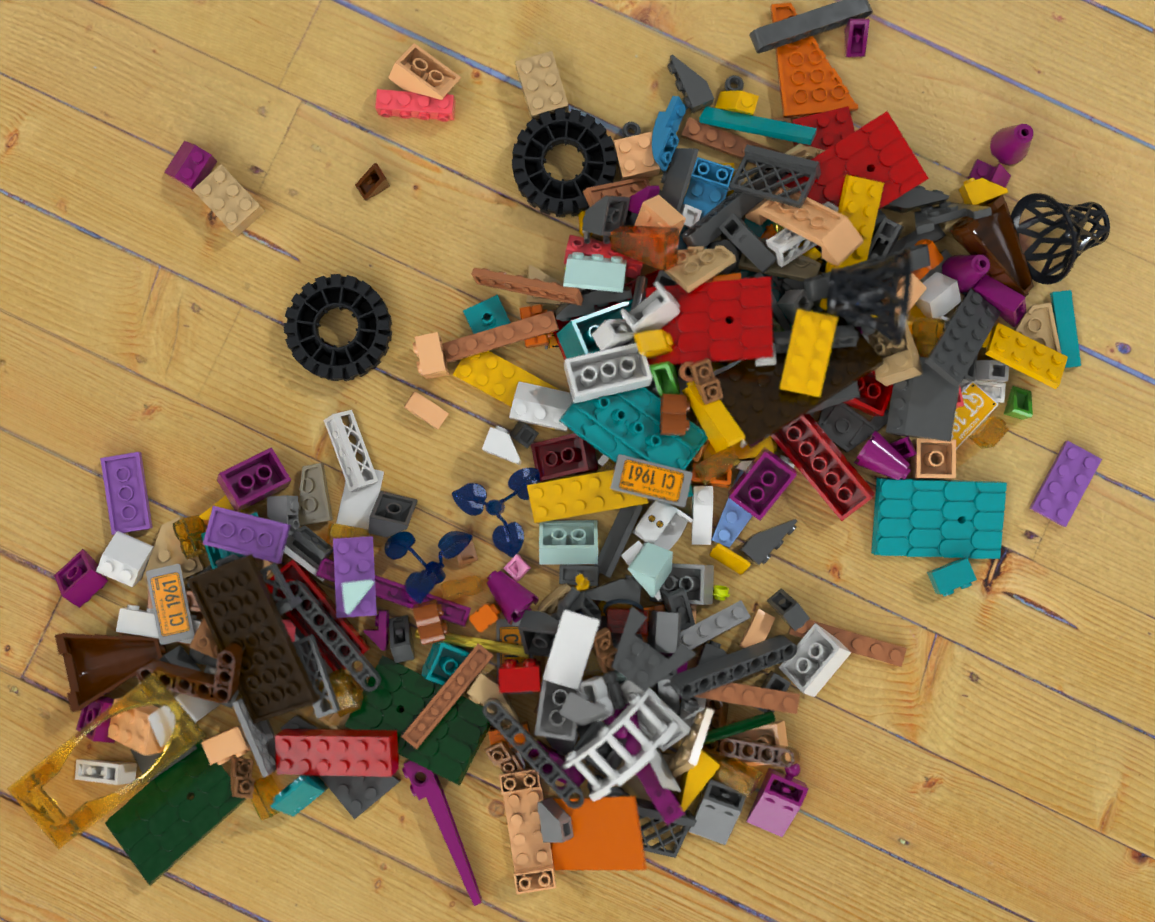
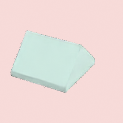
M647 542L628 567L629 572L651 597H655L672 571L673 552Z
M372 580L342 583L344 608L348 615L351 614L375 584Z

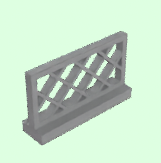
M241 698L233 702L232 705L264 778L277 770L275 734L268 719L253 724Z

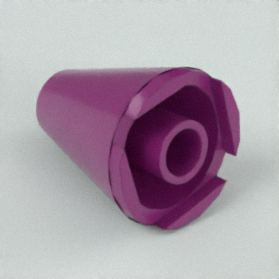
M1019 124L997 131L990 143L992 156H995L999 160L998 162L1004 165H1015L1022 161L1028 153L1034 135L1032 127L1028 124Z
M954 255L947 258L942 264L941 274L957 280L959 292L964 293L973 288L989 271L990 262L984 255Z
M874 431L872 437L867 441L854 461L858 466L896 480H900V478L905 479L911 471L908 468L910 464L877 431Z
M493 571L487 577V585L510 625H512V621L515 623L520 621L525 610L531 611L530 606L533 603L536 605L539 601L535 594L502 571Z

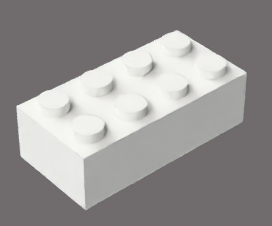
M636 343L569 358L564 361V370L574 404L650 386L652 381L647 358L639 353Z

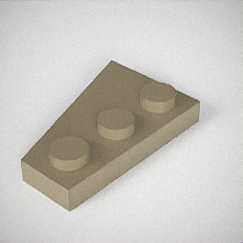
M324 463L303 466L299 488L298 516L300 526L333 520Z

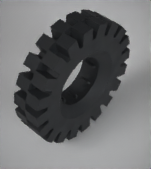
M565 108L555 109L553 114H550L549 111L540 114V119L535 120L533 118L528 122L526 130H521L519 133L517 144H514L512 152V169L515 183H517L518 190L522 196L527 198V202L534 208L537 206L545 214H556V217H565L566 214H571L572 217L578 216L581 211L589 209L590 206L583 191L589 187L613 183L616 172V151H614V143L611 136L606 134L607 130L601 123H595V118L589 114L582 116L581 111L571 109V112L568 113L565 112ZM560 144L567 146L569 144L576 147L577 151L581 152L584 156L585 161L582 162L584 169L579 175H575L574 179L568 181L562 179L560 181L551 177L550 172H546L543 163H546L544 158L549 150H553L554 146Z
M331 274L329 278L321 276L315 278V283L310 284L308 282L301 288L303 291L300 294L296 293L291 300L293 305L291 308L287 307L285 314L287 318V323H284V333L287 334V339L285 340L296 361L314 375L331 381L354 380V377H362L368 374V370L372 367L376 368L381 363V357L386 355L389 349L388 343L392 339L391 315L380 295L363 280L359 281L356 277L349 275L343 277L341 274ZM335 308L340 310L345 308L352 311V316L356 317L358 322L355 338L351 342L348 341L349 344L343 347H337L336 345L333 347L327 346L323 343L324 338L319 336L318 328L321 327L319 324L321 318L325 313L328 314V311Z

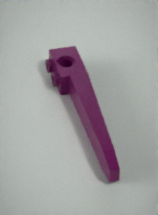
M614 715L604 719V723L609 726ZM633 735L625 737L627 739L626 751L631 756H635L642 750L640 742ZM650 762L636 773L667 825H670L686 814L671 789L662 787Z
M409 759L403 763L402 771L405 778L410 779L412 784L410 789L413 796H417L418 800L427 798L473 905L476 906L482 903V897L437 774ZM423 772L426 775V780L419 781L416 778V773Z

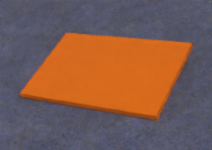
M635 796L602 797L596 801H593L590 797H584L582 806L575 809L569 807L562 798H553L571 817L574 836L565 842H550L554 870L647 869ZM569 798L574 802L579 800V798Z

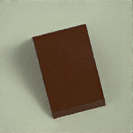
M374 163L355 186L366 201L390 187V184L378 164Z

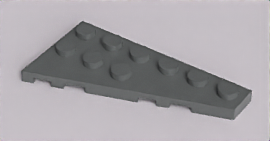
M299 715L294 716L281 727L282 730L318 729ZM319 775L354 820L401 781L394 776Z

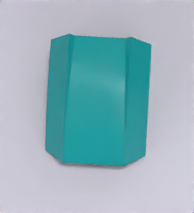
M444 641L435 642L432 644V648L423 665L422 676L427 680L444 685L470 652Z

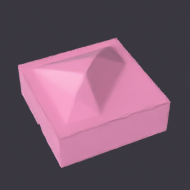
M516 554L504 567V570L516 582H519L531 569L519 554Z

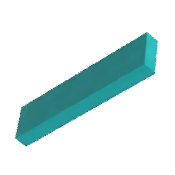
M1072 291L1050 293L1061 354L1068 357L1065 368L1080 367L1081 359Z

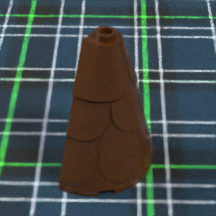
M1003 195L982 205L991 207L992 215L979 219H973L968 216L962 217L951 226L949 231L970 255H984L988 258L990 262L988 273L991 278L1026 297L1034 285L1007 202Z
M72 633L55 635L58 653L64 658L71 692L67 693L71 713L84 709L129 679L136 678L137 671L148 660H160L164 654H167L165 644L161 645L158 638Z

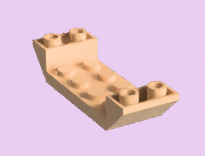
M781 187L773 191L772 194L778 195L783 193V188ZM798 192L789 195L790 199L797 201L801 196ZM806 197L801 208L763 199L745 214V218L758 225L769 219L821 246L822 258L836 266H839L863 243L862 237L846 216Z
M535 769L499 774L514 864L516 893L521 894L556 888L550 842H543L538 814V802L544 800L540 775Z

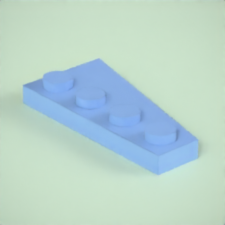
M739 469L734 484L745 471ZM728 497L711 541L730 548L753 515Z

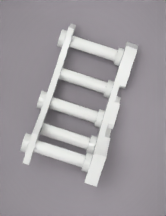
M647 691L640 695L638 693L629 700L630 704L608 727L604 726L598 732L597 737L577 751L572 750L565 757L566 761L562 768L565 770L574 765L593 785V790L589 794L593 801L611 793L610 788L615 784L621 786L656 755L654 750L659 744L665 745L679 727L674 721L667 724L662 723L643 703L649 696ZM637 709L656 728L657 733L652 739L648 740L629 719ZM622 725L642 744V750L635 756H631L613 736ZM605 741L625 761V765L619 770H613L595 750ZM589 755L608 777L598 780L581 760Z

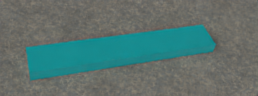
M707 106L703 110L699 122L806 145L812 144L817 128Z

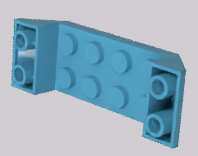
M697 157L683 204L702 210L700 219L726 198L734 168ZM682 227L675 245L677 250L688 249L682 238V234L689 229L688 227Z

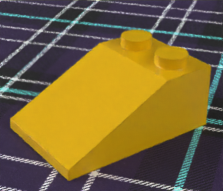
M701 749L696 766L684 772L681 776L679 785L681 792L678 791L677 800L684 811L720 767L718 761L703 749Z

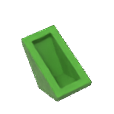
M668 361L649 366L660 398L662 394H680L677 367Z
M1012 386L1004 415L1021 420L1031 418L1033 415L1031 391Z

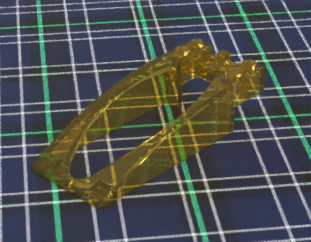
M152 673L7 788V790L53 844L60 849L75 836L81 835L206 735L159 678ZM155 704L170 708L171 713L173 712L175 715V726L167 745L156 761L141 776L127 786L109 795L86 801L68 816L62 812L57 806L58 803L53 798H50L42 788L61 771L77 744L91 730L105 720L121 712L146 705Z

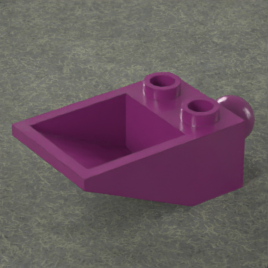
M798 763L785 767L786 774L771 768L768 769L747 817V823L780 837L784 836L801 808L808 792V787L804 782L793 778L800 773L801 769ZM793 786L795 789L790 791L789 787Z

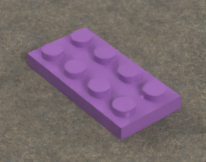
M1065 441L1030 509L1062 527H1066L1102 459L1070 441Z
M141 452L100 458L112 535H115L117 531L128 533L152 529Z
M213 506L203 544L243 555L252 553L255 558L281 564L291 525Z
M373 536L334 538L337 618L377 615L375 584L350 615L345 612L342 583L372 580L375 583Z

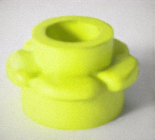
M722 585L714 586V599L723 601L726 600V597H730L728 587Z

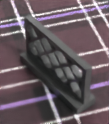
M747 144L744 149L745 156L729 188L733 191L801 208L815 179H819L821 169L817 161ZM748 162L754 163L757 166L751 170H745ZM768 167L774 169V172L765 176L761 171ZM757 172L760 173V178L750 181V175ZM784 172L792 174L791 177L781 180L779 175ZM777 176L779 182L768 186L766 180ZM804 176L809 177L808 182L801 185L797 180ZM745 177L749 182L742 186L736 185L739 180ZM795 181L797 187L786 191L784 185ZM762 182L765 183L766 188L755 190L753 187ZM782 186L783 193L778 195L772 194V190ZM800 191L801 196L798 201L790 199L789 195Z
M276 563L260 570L265 583L273 586L271 596L280 615L302 603L299 595L294 597ZM270 569L275 576L274 581L267 579V573ZM278 588L283 590L286 598L283 599L277 596Z
M636 798L639 820L644 817L650 819V822L640 826L644 851L676 858L689 828L694 827L697 820L690 810H685V815L670 825L657 830L655 825L664 820L654 803L649 800ZM678 825H682L683 827L681 831L674 834L672 829ZM653 826L655 832L645 837L643 831ZM670 830L672 836L662 841L660 835ZM658 837L659 843L653 846L648 845V841ZM672 841L675 842L672 851L665 849V845Z

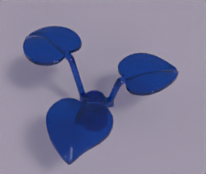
M523 468L514 472L508 481V486L514 492L501 500L485 502L487 492L478 483L466 484L452 492L455 503L466 514L472 516L480 515L485 505L490 515H496L503 522L504 525L495 528L492 539L494 545L511 558L521 550L525 535L519 523L511 522L507 524V521L501 516L505 509L504 502L516 494L522 500H530L527 485L540 482V471L536 468Z
M406 531L392 535L386 541L384 550L390 559L395 560L402 558L406 555L407 551H410L426 568L421 573L414 572L410 574L405 582V589L408 595L417 603L422 604L424 598L432 591L435 585L444 581L446 577L442 569L445 566L442 556L445 559L456 557L468 546L473 537L471 534L460 531L446 533L438 543V547L441 550L438 553L439 563L431 561L426 564L411 548L416 541L415 537Z

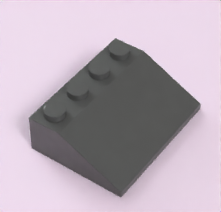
M920 357L923 374L893 385L886 432L897 436L951 442L960 384L954 387L925 363L927 358Z

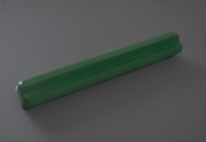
M772 711L707 731L703 745L776 721L775 715Z

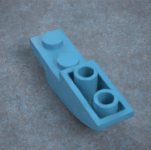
M672 96L666 112L658 113L653 129L652 153L654 160L662 171L667 170L680 140L676 132L687 108L679 96Z

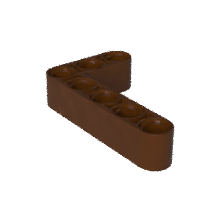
M236 643L228 644L218 655L215 675L151 659L137 671V678L146 685L225 704L238 690L243 650Z
M706 700L705 708L714 711L707 731L726 726L728 702L719 701L720 707L717 709L714 705L715 700ZM713 719H716L718 722L717 728H714L712 725ZM733 736L715 741L716 745L714 748L711 747L710 743L702 746V749L707 753L780 767L793 766L800 759V754L795 748ZM729 742H732L734 745L733 752L728 748ZM748 745L753 748L752 755L747 752ZM767 748L772 751L773 756L771 759L766 756ZM786 752H788V753L791 754V756H792V761H791V762L786 761V759H785V753H786Z

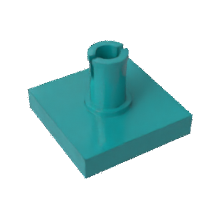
M498 295L463 310L473 334L511 323Z

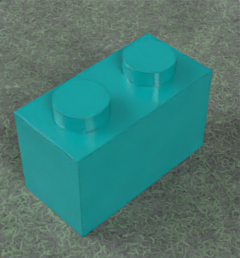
M968 558L958 559L927 572L935 593L942 594L943 596L953 594L956 588L965 589L972 586L971 582L977 580Z

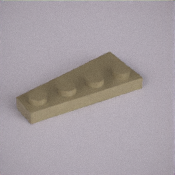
M759 238V239L765 244V246L767 247L766 240H768V239H766V238H763V239H762V238ZM768 248L776 257V252ZM788 250L783 253V258L788 255ZM743 253L739 262V269L761 272L762 274L802 282L807 278L819 275L821 263L804 255H800L783 267H780L776 260L764 273Z

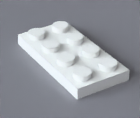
M628 679L620 684L623 694L622 698H624L625 703H630L629 700L638 693L640 695L644 693L642 689ZM649 688L647 690L649 696L643 703L662 723L667 724L674 721L679 726L665 745L659 744L658 747L664 752L689 734L691 728ZM637 709L639 727L652 739L657 733L656 728Z

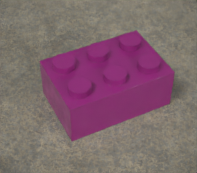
M271 447L220 472L217 482L233 509L240 512L287 488L291 479Z
M763 447L730 489L728 497L761 521L797 476L796 470L766 447Z

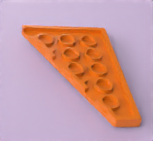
M791 2L771 5L772 23L797 15ZM813 36L775 48L783 117L810 116L849 106L850 111L858 110V104L850 96L849 90L843 85L840 76L831 67L826 59V55L819 49V45Z

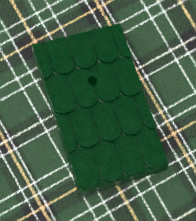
M382 655L375 668L381 676L380 686L373 691L363 690L359 697L360 699L357 701L344 726L352 730H397L399 755L460 786L492 724L485 717L483 706L461 696L419 748L415 749L401 736L443 686L425 679L419 673L399 663H395V661ZM371 676L368 685L375 686L376 680Z
M201 738L194 742L197 747L195 751L154 778L105 822L149 886L155 883L246 800V798L232 797L230 776L217 762L210 765L201 744L203 742Z

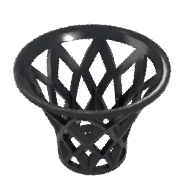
M1033 193L1020 199L1011 213L1018 239L1019 233L1037 238L1023 254L1025 255L1032 280L1041 284H1054L1063 280L1070 273L1077 257L1089 248L1104 243L1110 232V221L1105 209L1100 204L1091 201L1078 205L1059 203L1049 195ZM1045 207L1053 210L1041 213L1036 208ZM1025 208L1036 215L1019 224ZM1056 214H1057V215H1061V214L1063 215L1061 218L1057 219L1056 221H1053V220H1050V219L1046 218V217H1048V216H1052V215H1056ZM1102 218L1104 221V226L1099 224V221ZM1038 222L1049 225L1040 233L1026 229ZM1086 222L1094 224L1089 231L1083 229ZM1056 228L1066 230L1060 238L1044 237ZM1041 243H1054L1047 253H1033ZM1060 245H1072L1066 251L1054 254ZM1065 256L1062 262L1050 268L1053 259ZM1047 259L1041 273L1028 262ZM1060 269H1062L1061 273L1056 274V275H1052V274L1056 273L1057 271H1059Z
M905 248L900 254L864 267L850 269L832 268L828 286L827 315L847 317L876 329L888 338L889 341L891 340L893 345L898 346L904 334L910 302L912 280L910 250ZM887 273L894 274L884 282L879 280ZM904 276L903 295L900 298L896 295L898 280ZM872 286L878 287L869 292L864 291ZM886 297L890 299V303L882 306L876 303ZM859 301L863 302L862 304H854ZM901 307L899 321L896 327L894 325L895 309Z

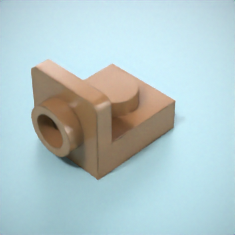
M471 532L459 533L453 537V546L459 565L478 561Z

